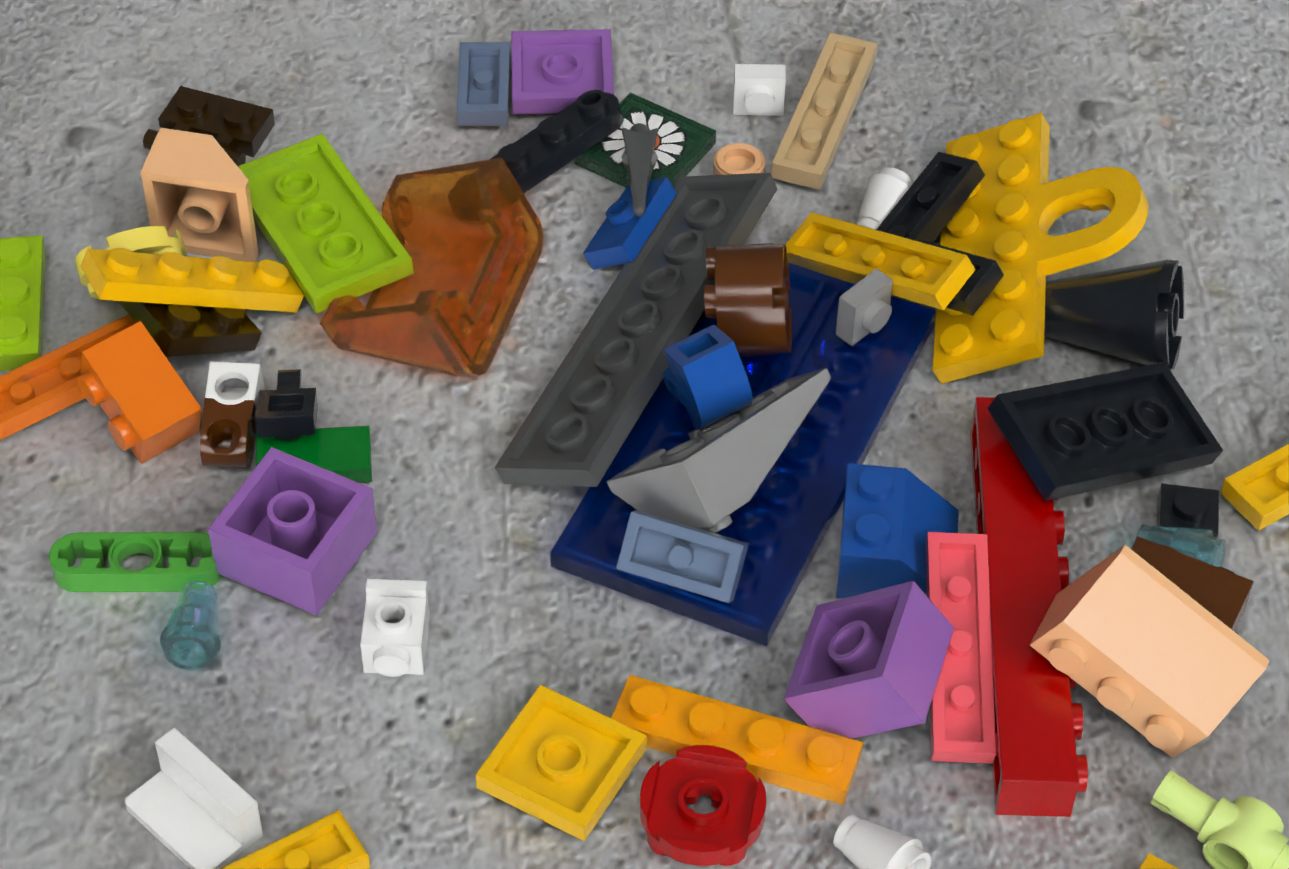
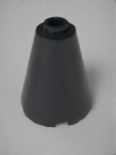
M1167 259L1046 281L1044 336L1146 366L1165 362L1169 369L1174 370L1178 361L1182 336H1176L1179 319H1184L1183 268L1178 266V260Z

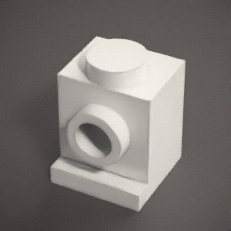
M367 579L366 603L360 642L364 673H379L389 677H397L403 674L424 675L430 621L427 581Z

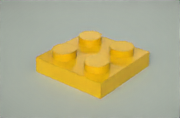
M540 685L476 773V788L585 842L647 750V735Z

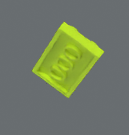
M323 133L238 166L249 181L255 223L281 262L288 269L316 314L414 274L412 258Z

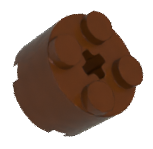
M763 243L706 247L708 280L715 279V284L704 285L706 318L717 320V325L715 326L734 341L740 357L779 355L780 353L791 352L792 308L789 309V290H791L786 245Z

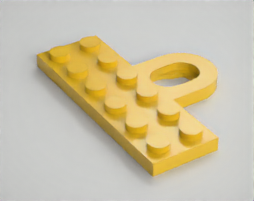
M1042 112L1022 119L1011 120L1006 124L978 133L967 134L946 142V154L977 161L985 176L941 231L940 245L995 260L1004 276L973 316L949 308L944 310L936 308L932 371L941 384L1043 357L1046 275L1099 261L1117 253L1139 234L1147 220L1149 213L1148 198L1137 178L1122 168L1100 167L1049 182L1050 126ZM1072 210L1110 211L1107 217L1093 226L1064 235H1048L1052 224L1059 217Z

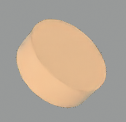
M745 143L728 144L720 148L714 156L713 175L765 173V157L759 149Z

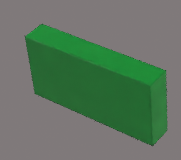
M369 425L318 428L315 435L303 436L292 441H282L274 437L258 438L256 432V466L270 448L273 447L353 481L372 482Z

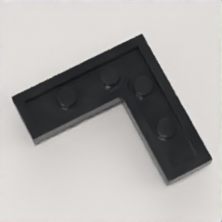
M938 152L876 230L967 255L976 270L946 308L973 316L1004 276L1002 270L995 260L937 245L933 241L967 200L985 174L975 160Z

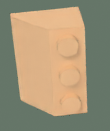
M1126 545L1120 547L1056 594L1030 643V646L1049 660L1057 670L1068 675L1097 698L1105 708L1116 713L1145 736L1149 743L1164 751L1171 758L1208 737L1265 671L1270 661Z

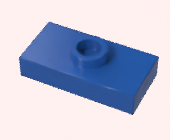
M667 177L650 181L646 197V210L643 216L638 217L633 213L630 185L626 187L618 201L608 208L606 219L583 252L584 257L593 269L634 261L677 194Z

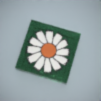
M630 92L620 103L624 119L619 129L575 158L574 164L626 188L630 183L621 157L625 151L621 129L626 128L630 130L633 125L643 123L650 130L658 128L654 146L658 159L650 181L667 177L672 186L675 187L679 179L687 176L716 144V130Z

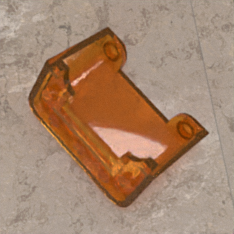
M502 158L396 175L382 204V217L412 258L414 274L373 290L365 308L356 297L351 295L334 298L329 304L320 325L331 341L341 350L459 378L483 375L491 366L542 253L544 235L539 218Z

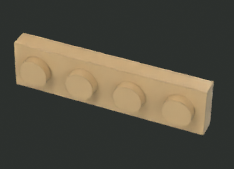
M829 33L772 161L771 175L773 179L821 190L875 63L878 43Z

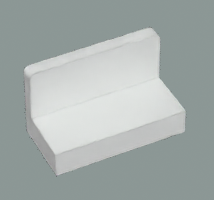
M175 727L155 742L161 771L125 798L126 809L189 869H221L263 837L257 801Z

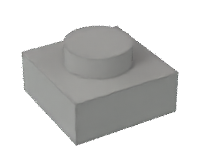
M875 269L839 297L836 335L853 346L868 333H876L883 328L892 312L890 302L893 280Z

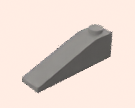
M827 368L789 378L753 398L751 405L735 412L733 415L727 416L701 430L695 429L688 433L691 440L681 443L668 451L665 448L658 449L606 482L612 493L639 511L716 533L733 522L730 517L731 513L751 500L830 381L831 376Z

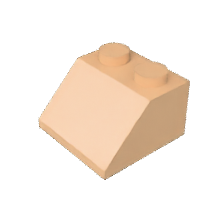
M160 127L140 171L150 226H166L169 237H172L175 229L179 230L187 253L212 257L225 256L232 260L257 262L259 252L247 177L212 135Z

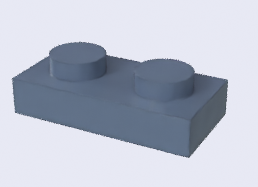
M460 42L457 126H508L510 42Z
M635 510L631 512L616 569L730 603L734 601L749 543Z

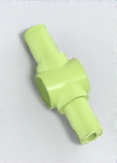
M1172 770L1168 772L1157 788L1150 804L1170 814L1199 833L1197 840L1204 843L1203 855L1213 869H1289V845H1287L1289 838L1283 835L1284 825L1282 819L1273 808L1261 800L1248 796L1238 797L1233 803L1224 797L1217 801L1187 782L1186 779L1179 776L1176 772Z

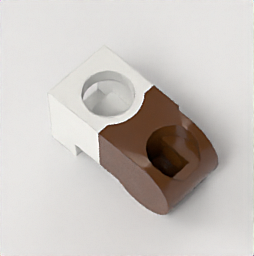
M210 361L200 432V456L203 466L250 468L254 454L255 433L257 432L256 411L259 390H265L260 364ZM237 378L245 381L249 387H224L223 381Z

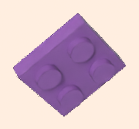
M611 29L511 31L513 114L559 113L574 103L581 94L591 90H601L614 95Z

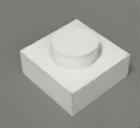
M735 64L733 115L783 116L786 66L781 64Z

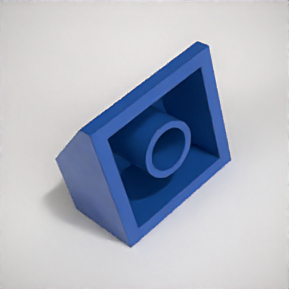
M848 463L836 598L843 599L914 581L926 594L925 541L927 533H958L959 510L906 468Z

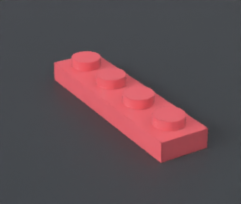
M928 532L925 541L926 596L954 627L929 707L931 761L993 764L996 756L987 534Z

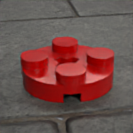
M688 746L677 750L676 758L666 761L661 766L659 760L647 772L640 790V820L647 833V842L650 848L656 854L668 856L676 861L690 865L711 866L720 864L732 866L740 863L745 858L747 849L757 841L765 822L766 791L760 777H758L757 782L755 776L746 769L747 762L728 749L717 746ZM699 796L711 797V806L717 808V810L708 814L695 813L693 809L688 808L686 804H696Z

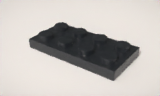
M1165 362L998 394L987 408L1045 501L1209 465L1224 451Z

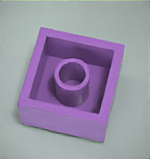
M271 447L208 528L213 559L216 562L218 574L317 616L377 534L373 488Z
M914 581L817 605L783 699L809 727L851 739L923 724L928 714L954 627Z

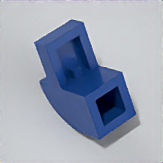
M714 324L663 349L669 363V367L663 372V380L667 390L686 407L692 424L697 430H701L752 404L753 397L750 383L736 345L731 338Z

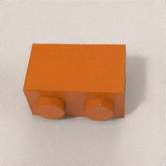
M141 321L81 352V375L77 377V381L84 397L92 406L100 404L110 419L108 421V428L113 439L123 451L130 448L140 464L199 433L202 413L201 406Z

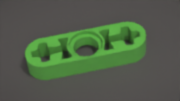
M79 532L67 534L59 538L49 551V561L54 580L59 587L69 592H199L213 587L222 577V575L218 574L217 565L213 559L209 534L202 532ZM133 554H146L153 558L152 562L141 570L131 571L121 566L122 562ZM108 556L110 568H103L106 567L104 558ZM164 556H171V558H168L169 568H165ZM203 557L200 559L198 566H189L192 564L193 558ZM76 558H85L81 560L79 567H70L74 566Z

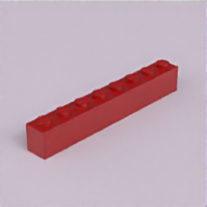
M976 397L970 440L977 534H987L996 736V756L992 764L996 815L1071 817L1076 793H1085L1088 783L1086 755H1076L1075 740H1081L1083 710L1081 703H1072L1070 689H1076L1077 683L1065 673L1057 670L1049 660L1030 646L1056 594L1069 584L1068 557L1058 556L1057 545L1062 546L1064 541V512L1054 510L1053 500L1045 501L988 411L987 408L995 397Z

